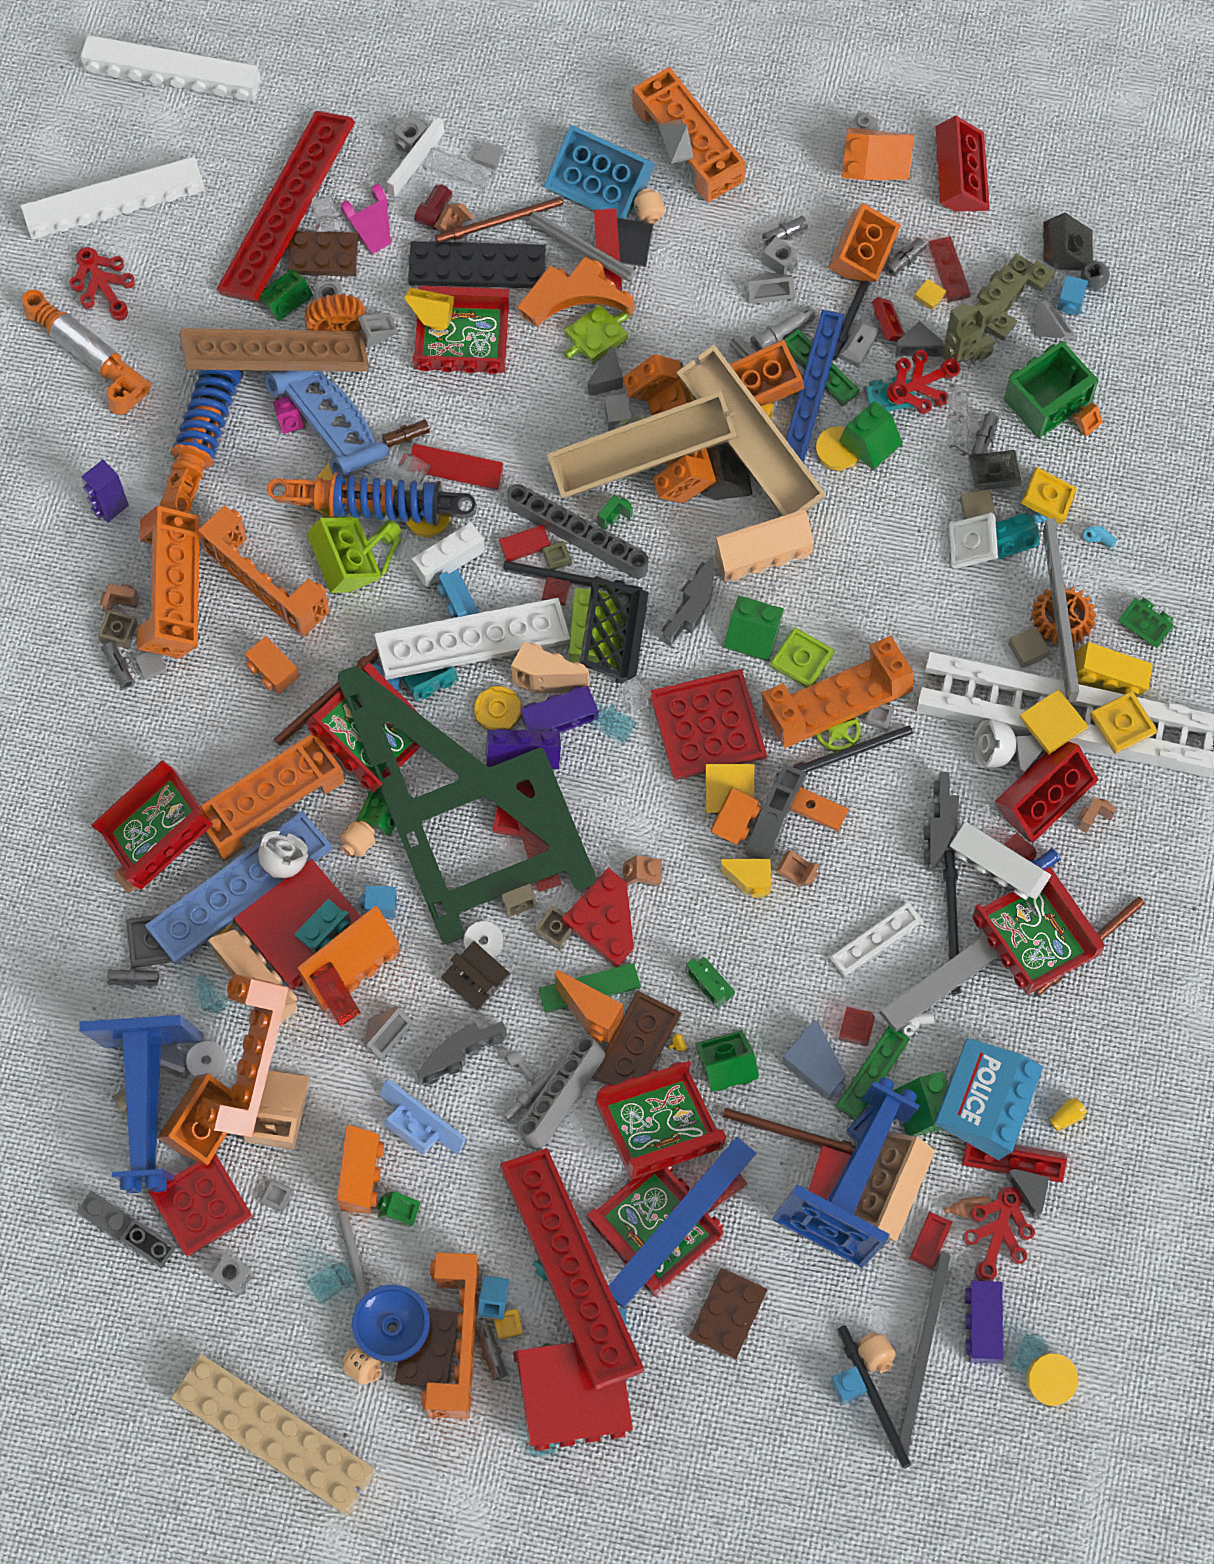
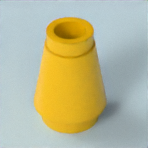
M1076 1097L1071 1100L1068 1098L1052 1118L1049 1119V1122L1059 1132L1061 1129L1084 1119L1083 1116L1088 1112Z

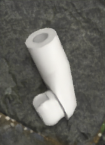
M933 1012L921 1013L900 1029L901 1032L906 1036H912L920 1025H933Z

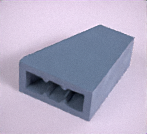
M814 1020L782 1058V1064L829 1101L833 1095L838 1097L845 1088L843 1083L846 1076L820 1024Z

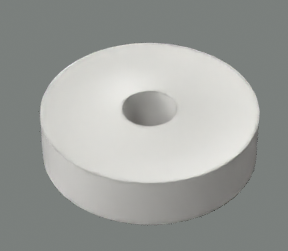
M480 921L474 923L467 929L464 935L465 949L474 940L494 959L503 949L502 932L491 922ZM482 938H486L488 940V943L482 945L479 943V941Z
M203 1041L195 1044L189 1050L186 1065L194 1078L197 1075L209 1073L215 1079H218L227 1068V1056L223 1048L217 1043ZM206 1058L211 1059V1062L208 1065L202 1064L203 1060Z

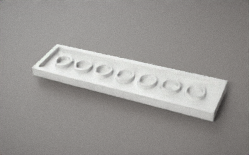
M559 598L374 634L375 645L386 680L514 655L519 652L523 642L535 643L544 649L569 644L571 640Z

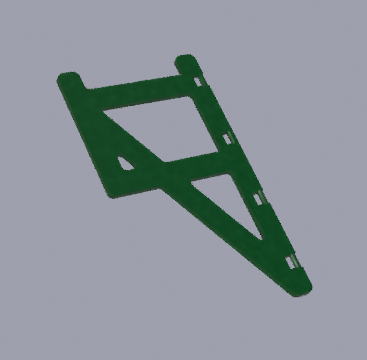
M352 666L339 672L337 676L338 682L375 775L383 783L380 788L443 943L451 944L463 938L464 929L459 919L461 913L500 898L504 893L528 884L532 885L561 872L568 873L573 887L579 891L587 889L596 883V875L543 748H537L493 767H488L359 667ZM360 695L364 707L356 710L351 697ZM386 723L394 725L458 775V780L421 796L411 797L385 734L384 725ZM387 763L391 775L384 779L378 765ZM529 780L534 788L535 796L533 798L526 797L517 790V784ZM487 797L549 845L548 851L450 890L446 887L422 824L428 819L480 798ZM414 832L419 844L411 848L406 834ZM442 901L446 915L439 918L434 904Z

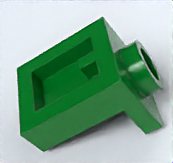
M613 495L598 514L597 525L605 530L609 524L613 525L617 521L620 514L630 520L633 516L631 503L623 497L619 498Z
M395 1191L385 1193L378 1202L377 1209L379 1213L377 1217L381 1219L388 1218L409 1227L413 1226L421 1202Z

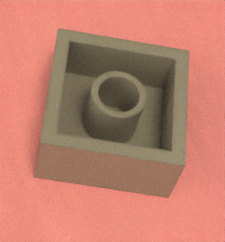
M990 489L961 494L960 503L964 519L993 513L996 518Z
M108 609L98 633L99 640L104 643L114 641L116 646L128 649L138 625L136 617Z
M1037 627L1009 639L1008 645L1021 668L1049 656L1050 650Z
M530 884L501 895L502 905L508 918L536 907V897Z
M551 906L536 927L535 935L561 950L573 932L571 928L566 927L561 922L565 914Z

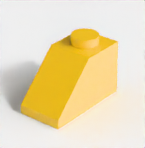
M409 288L405 294V300L421 322L426 326H430L433 330L447 329L451 322L454 296Z
M721 859V873L745 895H751L754 898L770 895V859Z

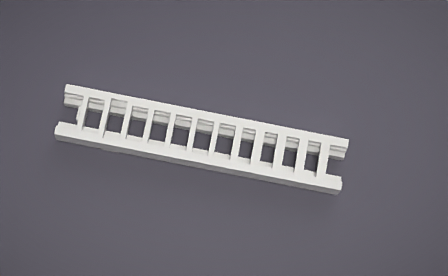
M929 652L925 672L944 677L940 691L921 688L916 712L979 726L983 720H997L1010 726L1016 735L1030 736L1033 734L1019 718L1020 714L1026 711L1020 709L1023 694L1037 697L1036 704L1058 689L1066 697L1064 681ZM953 679L967 681L964 696L950 693ZM976 684L990 686L987 701L974 697ZM1078 684V697L1076 701H1071L1070 704L1086 708L1084 721L1088 728L1071 739L1070 742L1078 744L1084 750L1214 778V752L1211 751L1214 740L1212 739V736H1214V714L1189 709L1186 706L1173 703L1166 704L1137 697L1151 721L1157 723L1156 729L1158 731L1154 738L1148 737L1114 754L1098 727L1090 724V713L1093 709L1095 710L1125 694ZM1000 689L1014 692L1011 707L997 704ZM1164 725L1180 728L1178 744L1162 740ZM1188 730L1204 734L1202 749L1186 746Z

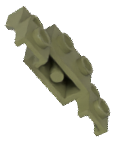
M1017 253L1000 271L996 270L990 278L991 283L987 287L983 286L977 295L979 301L975 306L987 305L999 300L1003 305L1000 320L992 326H985L984 332L1004 341L1018 321L1008 315L1007 312L1024 292L1026 285L1042 292L1050 279H1053L1055 276V271L1037 260L1033 264Z
M999 300L981 306L961 304L951 310L942 357L945 361L952 358L956 362L961 363L965 359L970 358L974 363L979 359L984 360L992 354L995 340L991 335L982 337L985 326H992L1001 318L1003 305Z

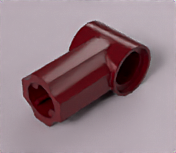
M435 185L426 202L418 206L414 221L437 230L434 225L445 205L449 204L453 197V192L445 185Z

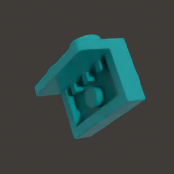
M1028 513L1018 514L1012 518L996 522L997 559H1002L1040 545L1038 526Z
M448 667L403 676L402 679L414 700L417 701L429 698L435 691L441 688L451 687L457 681V672L455 668Z

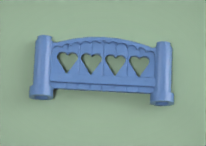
M274 371L265 376V385L269 393L277 396L285 392L335 457L330 460L332 474L338 473L343 478H347L351 475V472L385 459L389 455L388 446L384 442H375L371 430L359 409L335 383L322 374L324 371H282L280 373ZM310 383H316L324 394H311L305 391ZM324 399H328L332 402V406L337 408V411L319 410L318 408ZM336 416H342L345 419V423L350 425V428L334 427L331 425ZM353 432L358 435V439L363 444H349L344 441L348 434Z

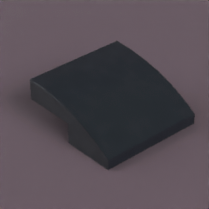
M617 218L620 262L626 265L646 267L654 223Z

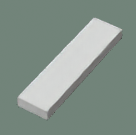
M438 117L433 120L387 180L388 193L391 196H397L445 133L444 120Z
M907 902L831 955L829 960L845 978L922 924L923 920Z

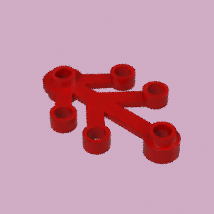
M91 247L80 249L76 254L79 268L76 276L70 279V286L75 292L82 291L87 271L91 272L92 277L87 291L80 297L82 307L90 309L94 306V298L98 287H100L110 304L109 312L111 317L116 321L126 319L129 313L125 302L117 299L108 282L130 289L135 285L134 276L131 273L117 275L100 271L97 266L111 267L114 271L119 272L125 267L123 258L120 256L112 258L98 256L97 251ZM116 262H121L120 265H114ZM126 279H131L128 283L124 282ZM80 282V285L74 286V283ZM86 299L91 300L89 303H84Z
M918 350L912 355L914 368L911 382L905 384L906 374L911 368V363L907 358H901L895 363L897 376L895 382L887 387V396L896 405L906 402L915 406L920 414H926L932 409L930 400L920 399L910 394V392L917 391L932 398L939 407L945 405L949 401V395L945 391H938L927 385L941 378L952 379L960 372L959 363L955 359H947L940 365V369L922 376L928 355L925 351Z
M1014 1187L1001 1189L997 1195V1200L984 1206L978 1205L970 1212L971 1218L974 1221L981 1222L988 1214L1000 1210L996 1221L976 1230L969 1229L963 1234L964 1243L972 1246L978 1243L981 1238L993 1233L985 1260L975 1267V1276L979 1281H991L996 1277L997 1267L995 1262L1003 1239L1011 1253L1010 1259L1013 1263L1021 1264L1027 1260L1026 1250L1019 1247L1008 1224L1010 1214L1018 1227L1020 1239L1025 1241L1031 1239L1035 1235V1229L1032 1225L1027 1224L1020 1210L1022 1195ZM1007 1195H1011L1014 1198L1012 1204L1007 1201ZM976 1209L982 1211V1218H978L976 1216ZM1023 1228L1029 1229V1237L1023 1234ZM968 1233H972L975 1236L974 1242L968 1240ZM1016 1252H1020L1022 1254V1260L1016 1259ZM985 1266L991 1269L990 1275L984 1273Z

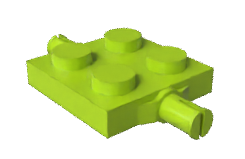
M601 305L597 306L564 329L565 335L573 343V346L563 351L565 358L569 360L577 353L586 356L593 364L606 355L610 347L615 349L629 339L628 333L620 324L630 318V315L622 311L618 315L613 316Z

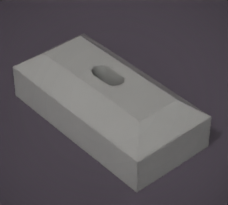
M860 319L839 353V359L859 368L877 339L881 328Z

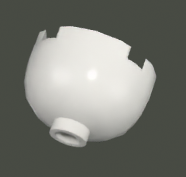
M983 720L979 724L974 738L979 739L978 748L974 747L975 760L978 765L986 768H999L1008 764L1017 752L1016 737L1011 727L997 720Z
M281 831L266 833L262 838L258 851V859L264 870L276 878L293 877L301 871L309 855L307 854V845L301 839L289 833L287 837L279 835Z

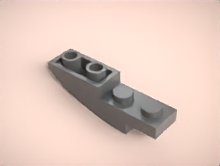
M712 557L706 563L702 562L695 572L697 575L692 581L689 579L682 588L683 602L676 611L677 615L672 621L668 620L662 629L663 642L670 647L684 629L693 634L706 612L714 581V559Z
M783 764L778 778L773 783L761 810L745 855L755 859H770L785 827L790 810L806 778V772Z
M940 772L938 780H934L933 795H938V803H934L933 817H930L928 826H924V840H928V849H924V863H928V872H933L945 855L957 821L959 795H950V772Z
M503 1021L480 1031L476 1022L449 1037L428 1057L417 1073L420 1086L425 1083L426 1085L434 1084L440 1080L439 1077L445 1074L454 1075L463 1069L462 1067L466 1065L464 1055L472 1056L479 1053L484 1046L489 1044L494 1046L503 1042L504 1037H507V1029Z
M93 1191L88 1194L76 1212L97 1226L99 1230L161 1269L176 1248L172 1243L135 1218H131Z

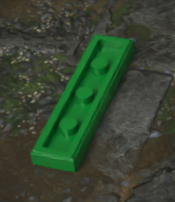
M797 329L785 338L784 341L791 356L806 369L813 343ZM832 363L825 390L843 407L859 394L860 389Z
M634 963L574 978L608 997L641 988ZM555 984L539 988L545 1013L568 1007L555 989Z
M888 1026L835 1108L856 1121L868 1105L861 1101L862 1096L874 1081L878 1083L881 1077L887 1076L910 1041V1038L899 1031L894 1032Z

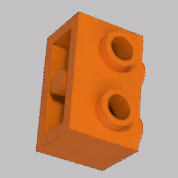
M267 636L244 653L247 661L245 665L253 675L257 673L262 678L261 682L269 691L273 689L278 695L300 677L298 668Z
M732 786L710 828L711 832L736 845L739 840L744 841L750 830L747 827L750 818L755 819L761 808L758 805L759 799Z

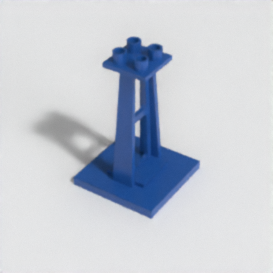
M181 1015L79 1021V1032L102 1047H123L131 1171L112 1172V1177L120 1181V1190H126V1193H141L142 1182H145V1188L151 1189L152 1192L167 1191V1181L174 1180V1175L164 1169H156L161 1045L203 1042V1032Z
M881 1077L878 1083L874 1081L862 1096L861 1101L875 1107L876 1111L828 1199L825 1200L796 1185L772 1218L774 1222L860 1268H863L886 1244L890 1234L853 1215L893 1119L895 1118L906 1124L920 1106L915 1103L917 1095L913 1091L903 1089L901 1095L892 1091L894 1082L886 1077Z

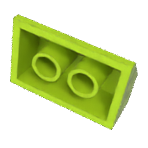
M320 518L306 533L330 593H349L382 578L372 551L370 550L365 555H362V551L369 543L358 518Z
M575 588L569 651L571 663H580L591 589ZM598 590L603 599L610 596L609 594H606ZM611 598L605 601L611 614L618 611ZM600 605L597 606L595 613L601 621L606 616ZM618 613L613 617L620 628L621 615ZM608 620L602 623L608 636L614 633ZM596 627L593 628L592 636L597 643L603 638ZM614 635L610 639L616 650H618L619 639L617 635ZM605 642L598 645L604 657L611 654ZM591 649L588 660L597 663L600 660L594 650ZM612 656L607 662L611 668H617V662Z

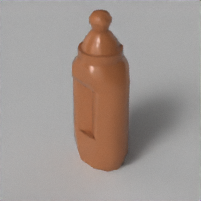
M987 1196L962 1198L949 1208L945 1207L944 1212L968 1218L971 1217L970 1212L974 1207L991 1203V1198ZM976 1209V1216H983L982 1211Z

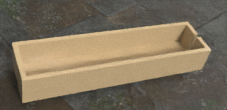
M715 344L697 356L700 363L699 366L692 360L676 372L677 377L694 400L719 391H727L733 412L729 414L730 416H735L742 435L727 441V444L781 516L804 509L807 512L826 498L827 494Z
M727 391L716 392L548 453L547 456L561 497L570 498L682 458L685 455H690L741 437L742 435L735 416H730L729 414L733 412Z
M200 1354L171 1397L177 1405L346 1517L360 1497L354 1491L355 1487L357 1486L363 1492L376 1473L374 1467L202 1354Z

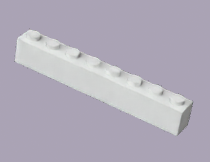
M87 35L80 56L84 70L92 73L101 72L114 77H128L136 81L144 80L154 84H166L175 88H187L197 92L214 93L218 96L236 97L240 100L254 101L261 79L259 68L255 65Z
M194 156L22 204L21 208L31 239L42 238L55 232H64L76 226H85L101 219H110L119 214L131 213L140 208L152 207L165 201H174L183 196L195 195L205 189Z

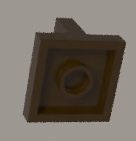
M473 940L461 955L456 952L450 959L453 964L441 978L479 1011L511 973Z

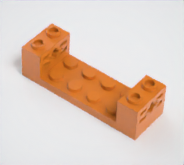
M670 66L632 88V108L644 123L654 119L657 125L681 119L687 125L693 159L686 161L695 171V188L707 203L744 182L746 162Z
M653 354L622 377L628 397L646 401L651 416L692 402L688 390L677 377L676 372L681 369L679 360ZM707 449L666 463L667 468L653 477L659 498L683 504L716 482Z
M157 505L140 519V541L152 544L151 618L138 627L137 650L181 659L198 646V529L200 528V516Z
M224 505L198 529L203 550L302 637L306 636L330 613L325 588L320 583H314L308 578L289 596L282 587L279 586L277 588L272 584V579L265 572L260 573L255 569V564L248 557L243 558L238 554L237 548L247 540L244 532L245 527L241 521L243 518L235 509L230 510Z
M890 635L870 644V660L791 695L784 683L762 692L763 713L785 749L866 713L873 708L913 692V670Z
M310 734L202 804V809L213 823L204 832V835L224 862L244 849L241 841L242 837L312 791L320 788L324 795L345 783L342 768L326 749L324 743L318 737Z
M233 974V978L230 979L227 986L228 999L255 1007L249 1016L250 1027L248 1034L243 1040L244 1052L242 1059L237 1064L238 1076L236 1084L231 1089V1103L203 1097L202 1103L198 1105L196 1111L198 1123L213 1130L252 1137L288 987L265 980Z
M436 1252L435 1260L430 1262L431 1279L435 1281L437 1288L460 1289L459 1303H461V1308H463V1313H458L459 1333H462V1339H457L456 1355L457 1359H460V1365H455L454 1381H456V1384L427 1383V1390H422L421 1406H423V1410H426L430 1418L470 1419L480 1267L477 1254Z

